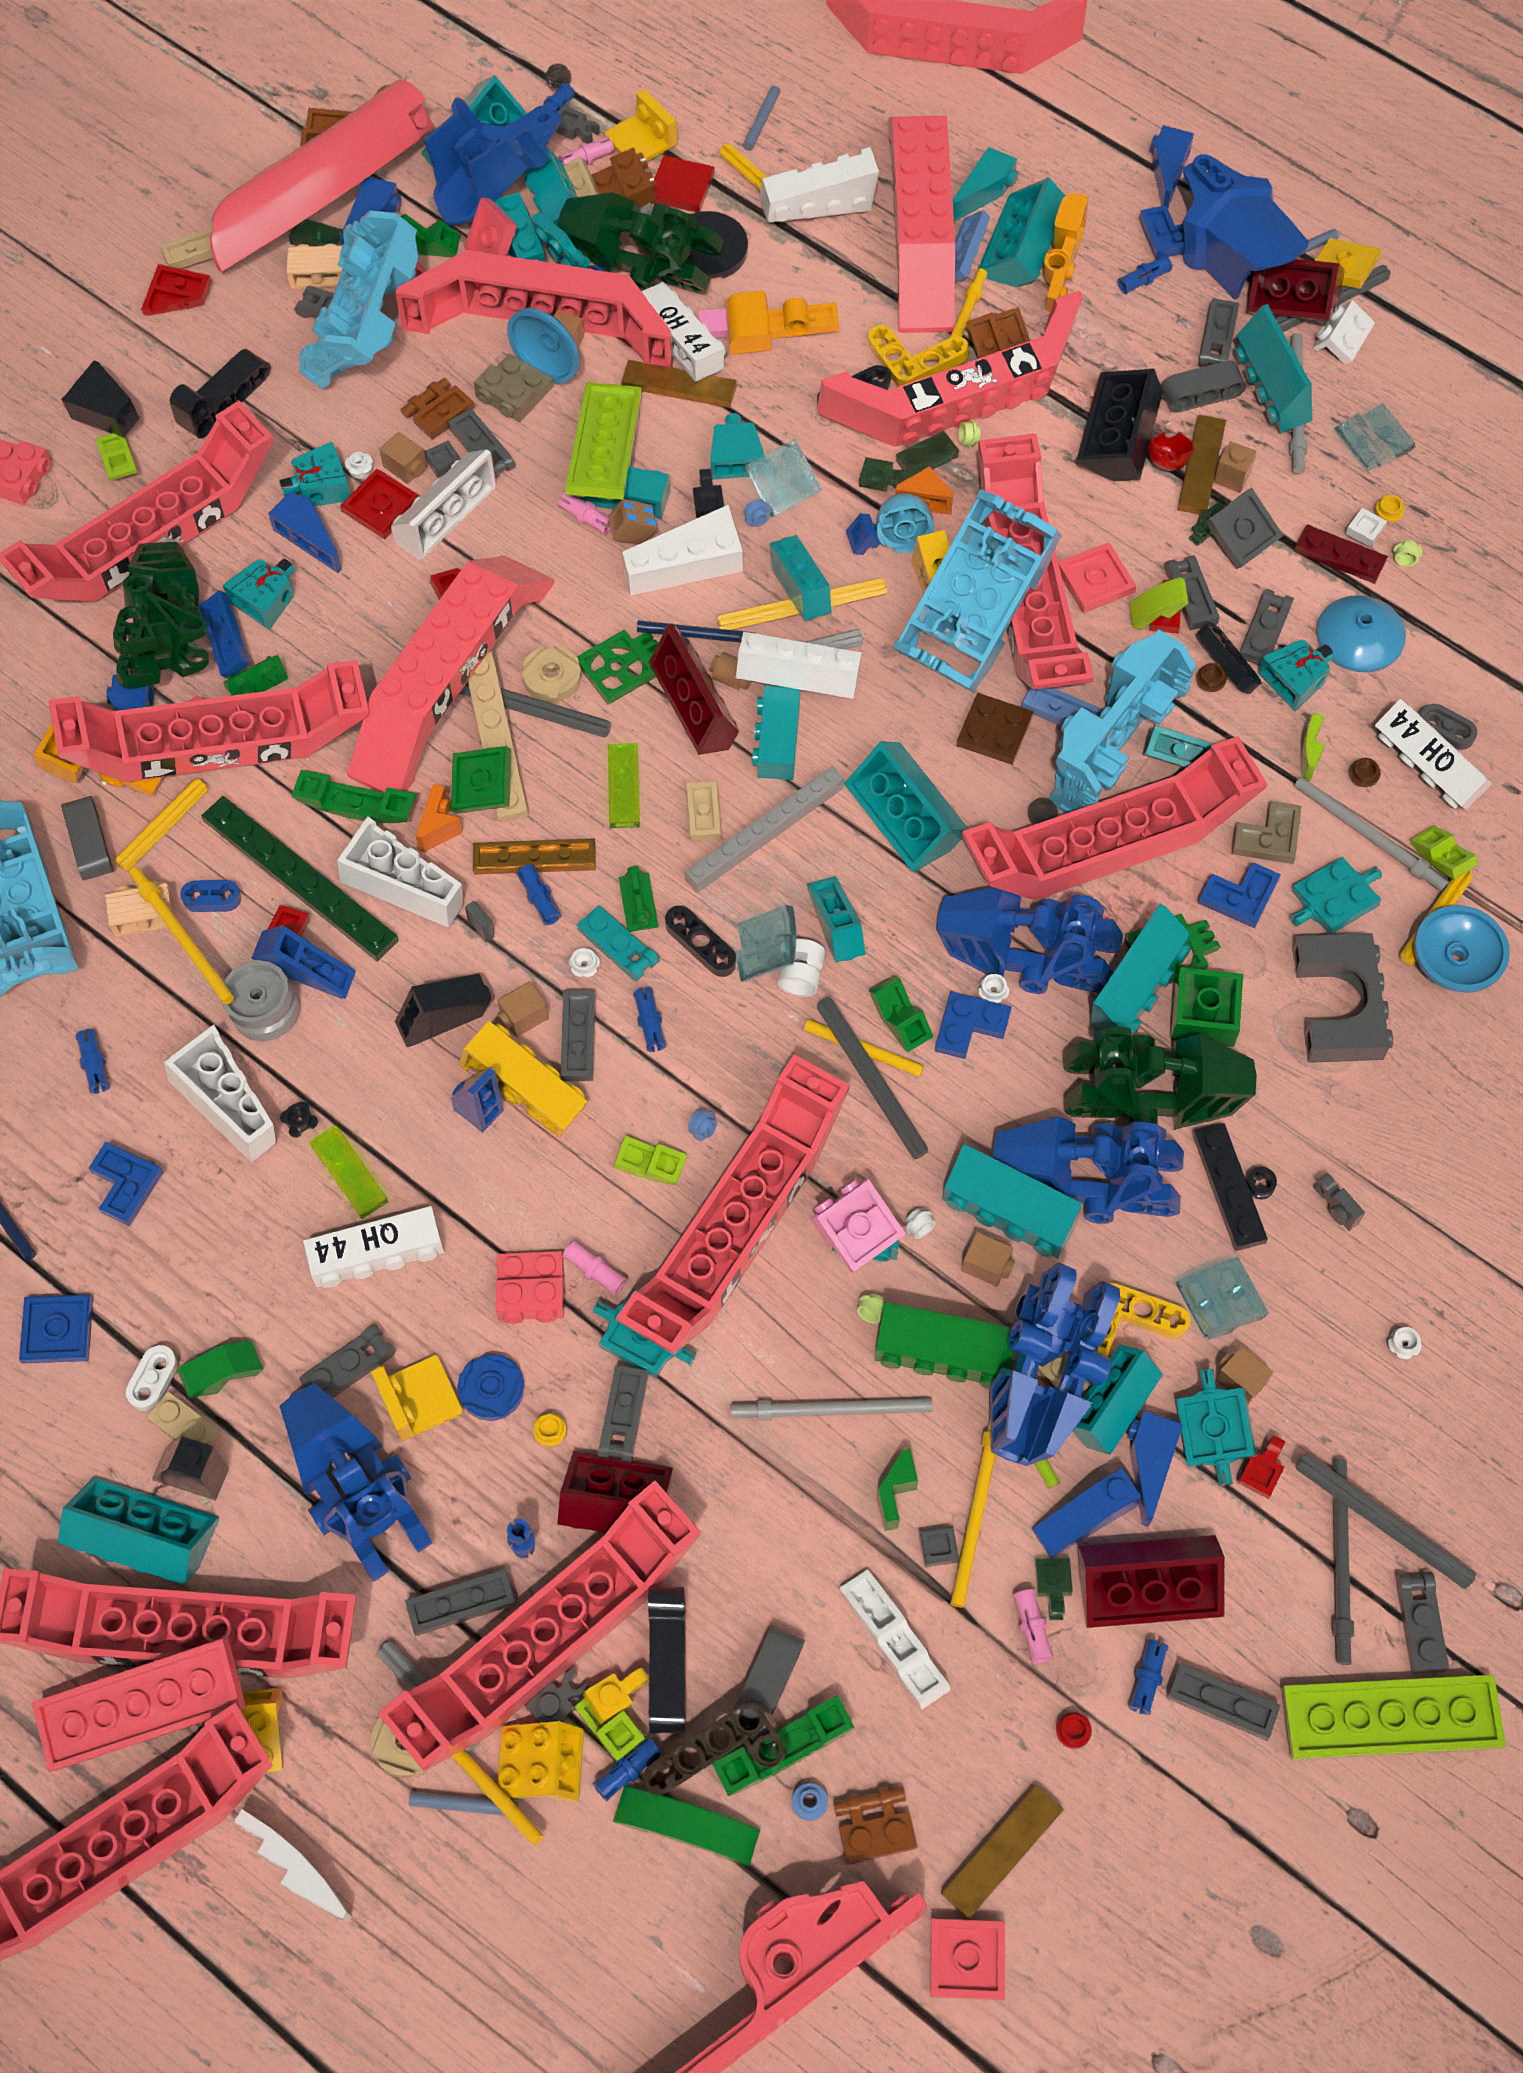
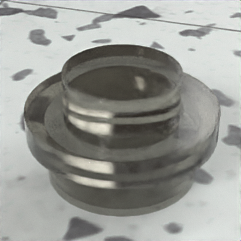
M560 63L551 65L545 74L547 85L554 89H558L562 83L570 84L572 80L571 72L565 65Z
M1042 797L1029 805L1027 816L1030 822L1035 825L1057 817L1058 809L1052 800Z

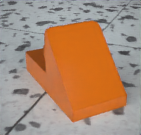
M432 785L416 833L419 851L426 852L462 833L460 818L448 815L451 801L447 799L445 786Z

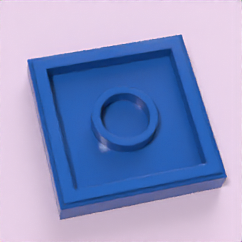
M92 1296L24 1297L19 1361L22 1364L89 1361Z

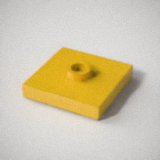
M1329 238L1315 261L1340 263L1345 269L1342 285L1360 289L1381 258L1382 249Z

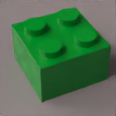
M1180 967L1174 986L1171 1040L1201 1034L1224 1046L1234 1047L1240 1032L1243 974Z

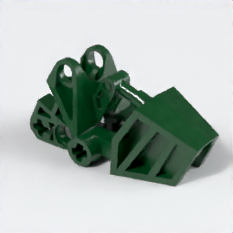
M614 192L567 198L560 212L557 226L567 234L576 249H579L584 256L589 258L590 262L603 268L605 272L619 273L620 268L631 271L629 276L641 291L652 287L654 279L658 278L671 286L699 294L707 293L711 281L710 277L697 266L684 263L691 252V247H694L696 251L709 255H720L724 240L710 227L696 226L697 217L659 203L654 204L651 215L641 213L634 200ZM623 231L630 232L629 236L650 252V256L620 249L622 244L621 240H619Z
M177 541L139 543L128 566L129 576L123 581L125 607L118 613L113 632L114 649L120 654L116 666L117 682L126 689H136L160 683V670L170 669L181 677H186L205 669L209 664V654L207 651L193 643L195 640L204 637L207 633V623L201 617L200 608L198 607L199 587L195 568ZM133 618V622L131 623L126 622L125 620ZM196 657L202 658L203 660L199 662H191L188 660V658ZM130 669H134L135 672L129 675Z
M1107 1027L1094 1032V1044L1079 1041L1063 1053L1064 1070L1066 1072L1094 1074L1095 1086L1081 1084L1064 1096L1065 1114L1072 1117L1117 1118L1126 1113L1129 1116V1124L1132 1122H1148L1157 1125L1158 1116L1173 1117L1174 1130L1232 1116L1256 1095L1257 1074L1254 1059L1201 1034L1175 1040L1172 1050L1164 1051L1163 1047L1155 1046V1039L1151 1036L1134 1035L1132 1030L1127 1027ZM1165 1069L1171 1070L1172 1076H1180V1084L1177 1085L1176 1095L1139 1093L1138 1088H1142L1164 1074Z

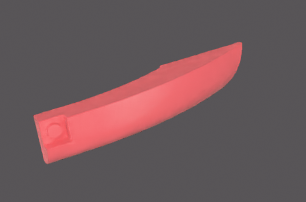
M397 80L346 117L287 156L266 167L227 195L219 203L211 220L213 222L212 236L209 237L212 256L219 272L239 262L316 213L420 140L424 133L434 127L421 104L426 100L422 93L408 81Z

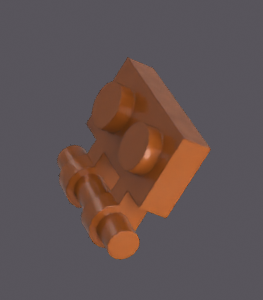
M445 377L438 382L433 381L427 386L425 392L419 396L414 395L407 400L408 404L401 408V412L406 418L415 413L412 416L414 424L431 439H434L449 428V420L470 408L472 410L475 409L474 401L456 385L446 391L451 385Z
M888 1786L877 1788L878 1792L859 1797L857 1793L846 1796V1800L833 1802L836 1817L850 1814L852 1824L839 1827L847 1865L917 1849L909 1811L895 1814L893 1809L894 1803L906 1801L903 1786L889 1789ZM881 1807L883 1817L863 1821L861 1811Z

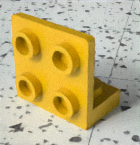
M644 88L636 93V114L605 131L604 137L609 136L613 147L619 153L634 147L636 153L642 152L646 162L678 144L677 121Z
M437 1355L390 1376H387L384 1366L371 1371L401 1442L463 1414L462 1408Z
M282 1688L242 1691L246 1708L242 1709L241 1712L273 1764L268 1772H279L283 1767L278 1713L283 1702Z
M560 1721L503 1726L501 1729L497 1785L510 1799L547 1796L565 1802L579 1801L584 1729Z

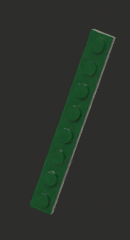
M224 796L218 799L201 815L203 822L375 961L378 962L399 941L398 936Z

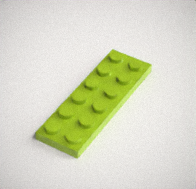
M586 382L566 481L567 495L624 500L642 397V387Z
M1494 1675L1289 1685L1282 1688L1291 1760L1492 1750L1506 1747Z

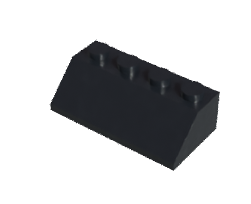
M1154 368L1100 373L1077 457L1079 465L1112 481L1141 479L1148 443L1152 437L1163 394V389Z

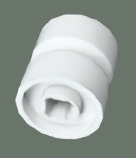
M793 939L787 942L783 959L785 964L781 967L778 980L780 989L796 996L808 997L815 995L821 976L819 971L822 970L826 954L824 947L806 939Z

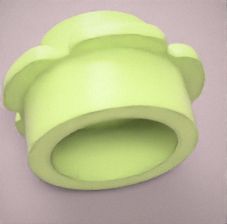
M973 420L961 422L958 429V442L960 445H967L968 448H972L980 440V426H976Z
M1412 540L1398 543L1393 550L1395 552V561L1404 567L1416 565L1423 553L1422 548L1417 546V543Z
M877 1294L861 1296L859 1307L857 1308L858 1315L868 1323H880L886 1302L884 1298Z

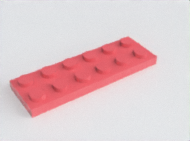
M228 1638L220 1639L32 1702L48 1772L60 1770L206 1722L234 1703L238 1705L240 1710L246 1708Z

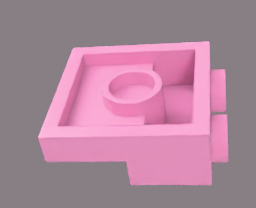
M857 1179L850 1181L840 1189L843 1194L835 1201H832L829 1197L814 1207L817 1214L810 1218L828 1246H833L850 1272L859 1269L906 1234L869 1179L860 1183Z

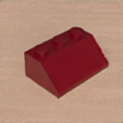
M1295 259L1283 265L1254 271L1247 312L1256 313L1263 305L1268 304L1273 315L1330 321L1340 299L1345 269L1340 263Z
M573 1451L560 1490L557 1525L607 1533L628 1507V1503L652 1482L656 1481L669 1495L673 1467L638 1461H625L620 1458L602 1457L596 1454Z

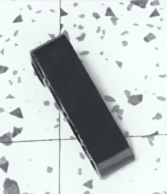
M242 349L198 391H194L185 384L178 385L172 391L169 399L175 422L197 438L206 437L217 420L215 415L237 401L242 403L267 379L271 370L270 364L250 350Z
M649 1587V1733H685L684 1587Z

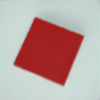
M663 155L654 178L657 187L653 189L657 200L652 203L700 212L715 174V166Z
M377 468L340 505L341 512L385 540L392 533L391 525L399 515H403L420 495Z

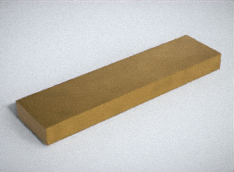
M628 360L621 384L642 387V392L730 408L737 387V380L709 375L695 382L685 370Z
M1198 415L1192 442L1194 451L1188 461L1178 511L1206 516L1226 419Z
M595 838L473 843L474 875L517 873L520 868L528 864H533L537 872L596 870Z
M1036 1785L941 1895L969 1920L1064 1809L1043 1789Z

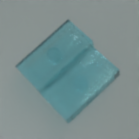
M1384 403L1376 406L1363 416L1357 413L1334 428L1336 434L1366 471L1396 460L1415 448L1414 440Z
M784 905L737 923L742 950L736 951L735 954L741 982H746L793 965L796 952V924L793 906Z
M1239 1257L1199 1270L1175 1283L1206 1341L1230 1334L1237 1327L1263 1320L1269 1314Z

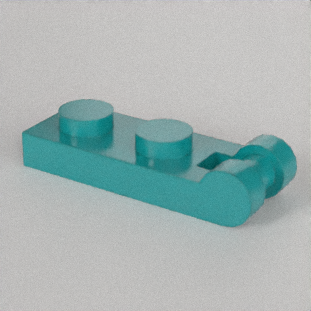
M600 905L577 924V930L635 982L644 976L643 971L648 967L653 968L660 961L653 950L646 948ZM635 955L639 957L636 962L630 961Z

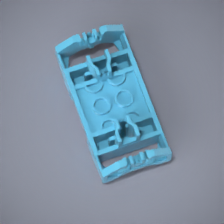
M369 211L361 217L360 222L354 221L353 225L348 224L345 227L344 244L340 250L338 265L343 270L328 309L322 307L319 316L314 322L312 331L319 336L316 345L314 343L309 344V346L306 345L299 354L300 373L321 389L330 385L332 378L347 368L369 363L376 352L386 349L393 341L394 336L392 333L396 323L380 311L384 303L382 298L386 294H392L397 287L414 278L416 274L414 269L418 260L415 240L417 229L397 213Z
M981 489L903 633L893 646L896 651L932 669L973 693L994 664L1005 644L1001 639L1029 588L1035 590L1062 536L1058 529L1030 512L1025 513L1024 509L1013 506L1009 501L1006 503L1003 498ZM993 511H997L1010 518L1012 522L1028 526L1044 536V551L1040 556L1017 544L1012 538H1006L996 533L991 527L988 526L987 528L981 525V523ZM920 631L980 663L977 671L966 677L949 667V663L921 648L916 649Z
M1158 629L1153 636L1132 643L1125 653H1118L1111 666L1114 672L1108 681V684L1111 686L1105 696L1107 705L1100 717L1081 707L1075 716L1069 715L1062 725L1061 731L1064 733L1059 741L1058 747L1061 749L1055 760L1057 770L1055 789L1050 795L1049 800L1051 805L1064 813H1069L1098 803V796L1102 791V786L1109 790L1114 786L1122 772L1126 769L1127 765L1125 763L1129 759L1120 750L1146 717L1160 725L1164 718L1174 709L1175 704L1172 701L1175 698L1185 697L1190 691V684L1192 682L1190 678L1195 672L1196 664L1183 643Z
M0 801V829L17 830L20 833L0 840V996H3L15 984L44 974H66L79 969L65 922L59 913L47 877L48 870L30 818L22 802Z

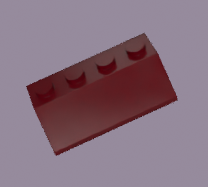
M673 623L668 624L649 661V665L698 755L729 750L739 732L736 722L730 716L723 699L719 696L711 677L705 671L697 652L694 651L689 640Z
M1216 1535L1079 1546V1578L1087 1628L1225 1617V1556Z

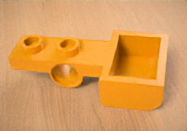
M1070 193L1060 203L1054 222L1053 248L1046 254L1044 259L1043 276L1045 281L1050 284L1046 298V311L1051 312L1056 298L1067 295L1068 287H1065L1067 279L1072 280L1076 267V263H1073V261H1075L1086 227L1089 199L1087 195ZM1052 266H1060L1061 268L1054 269Z
M763 290L735 293L726 300L730 355L772 350L771 339L839 331L837 302L808 305L806 300L795 297L786 300L783 308L768 310L766 292Z
M51 723L34 753V761L43 770L71 783H76L85 767L58 757L53 724ZM97 772L103 781L112 786L123 787L126 785L151 797H154L164 778L123 782Z

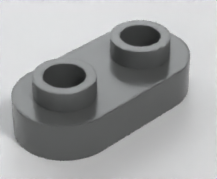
M1429 704L1420 713V716L1455 749L1464 750L1473 745L1477 737V727L1472 721L1439 704Z

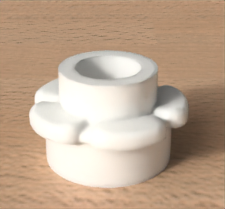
M354 452L350 458L346 459L345 467L349 469L351 476L362 479L370 475L373 459L369 454Z
M581 948L572 954L569 959V965L572 967L571 972L575 976H585L588 978L597 972L596 968L599 967L600 960L592 950ZM583 962L587 963L586 966H582L581 964Z
M990 974L980 982L981 987H979L978 993L983 1000L986 999L987 1001L1000 1003L1002 999H1006L1009 995V987L1001 975ZM995 988L997 991L992 992L991 989Z
M917 1209L907 1217L905 1228L907 1234H912L915 1239H920L931 1232L936 1222L932 1218L931 1211Z
M1409 1327L1397 1328L1391 1333L1392 1337L1388 1340V1346L1391 1352L1397 1354L1398 1358L1410 1359L1413 1355L1419 1354L1422 1345L1420 1343V1336L1414 1329ZM1402 1341H1406L1408 1345L1403 1346Z

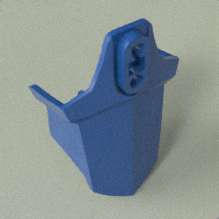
M456 97L451 106L453 115L423 140L436 180L433 192L435 204L447 225H457L474 220L481 197L490 198L494 202L528 168H540L550 160L546 147L563 121L560 113L545 106H538L506 126L482 123L472 113L465 101Z
M1207 154L1196 156L1193 163L1184 167L1183 175L1194 200L1183 220L1185 238L1184 263L1192 269H1206L1234 300L1239 298L1251 270L1259 271L1289 263L1297 259L1307 249L1309 241L1273 201L1272 186L1267 178L1244 176Z

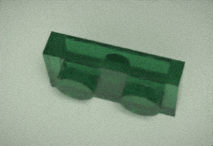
M305 219L293 227L288 238L290 244L295 246L302 244L310 247L324 246L326 244L341 246L340 236L343 229Z
M942 431L897 453L896 462L907 477L910 478L929 466L934 470L958 458L959 449L946 432Z

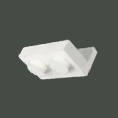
M1353 300L1343 306L1337 305L1331 320L1318 331L1316 335L1318 339L1313 348L1319 351L1327 347L1346 365L1353 361L1375 322Z

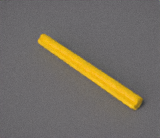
M876 578L830 589L831 607L885 595L887 593L885 580L883 578ZM786 599L718 615L717 623L719 629L735 630L799 615L800 613L791 599Z

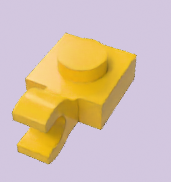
M642 1667L632 1672L621 1682L614 1673L585 1690L583 1696L601 1725H603L621 1711H625L632 1706L633 1702L629 1696L645 1687V1682L649 1678Z

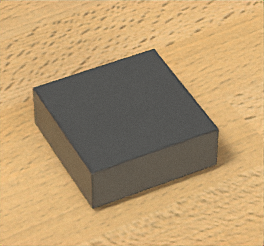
M449 441L424 452L425 459L437 478L445 475L453 463L461 459Z
M472 901L465 906L468 922L482 939L487 942L495 934L492 920L477 902Z
M953 1526L919 1531L925 1568L959 1562Z

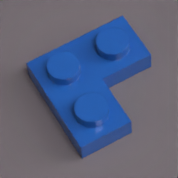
M1167 205L1140 211L1139 219L1156 259L1162 255L1173 256L1184 253V224L1174 225Z
M1252 862L1241 886L1211 874L1198 904L1255 928L1281 874Z
M950 992L935 1052L966 1059L973 1032L1004 1039L1012 1007Z
M106 1141L89 1166L92 1174L114 1184L100 1205V1212L127 1226H130L163 1174L160 1167Z

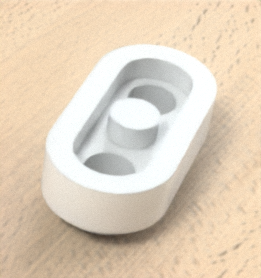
M162 1345L154 1346L143 1355L126 1388V1397L135 1409L139 1411L152 1410L162 1399L178 1367L177 1358L170 1348ZM161 1361H165L166 1366L161 1370H157L156 1365ZM144 1391H151L149 1398L140 1399Z

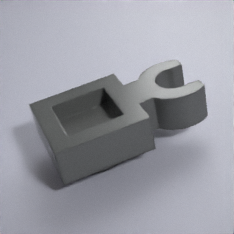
M564 104L559 109L558 113L561 114L563 121L555 132L572 140L576 135H579L582 141L588 144L593 142L590 132L600 133L599 124L595 121H587L586 114Z
M1328 1173L1318 1179V1184L1314 1186V1189L1322 1198L1329 1202L1328 1208L1332 1218L1338 1224L1344 1225L1348 1231L1359 1225L1365 1212L1344 1188L1340 1190L1336 1181Z
M575 1669L569 1670L564 1675L562 1685L559 1688L551 1681L525 1707L539 1723L563 1722L575 1711L570 1701L573 1698L583 1697L585 1690L589 1689V1685L585 1682L580 1688L573 1689L570 1686V1682L577 1676V1672Z

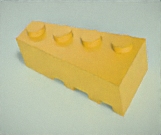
M488 1020L464 1047L458 1066L467 1072L472 1067L477 1073L492 1068L496 1073L498 1086L501 1088L504 1098L513 1105L520 1106L524 1104L527 1107L525 1109L527 1115L560 1138L584 1110L588 1102L584 1099V1093L575 1085L570 1084L568 1086L563 1082L558 1071L548 1064L544 1066L535 1059L536 1055L529 1047L524 1044L519 1046L510 1038L511 1034L506 1028L500 1024L494 1025Z

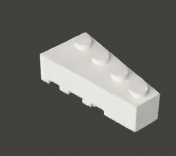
M871 147L862 149L860 155L850 158L848 154L838 156V161L822 165L821 162L811 164V167L802 172L794 169L763 178L760 201L767 223L871 211L879 174Z
M729 505L622 552L624 574L630 596L743 572V551Z
M368 816L337 860L341 883L449 928L463 906L462 884L432 862L427 863L420 858L417 851L402 845L397 841L396 836L388 830L384 832Z
M214 1025L164 1061L168 1082L251 1163L276 1144L273 1123L255 1093L252 1092L244 1074L237 1067L231 1052L224 1045Z

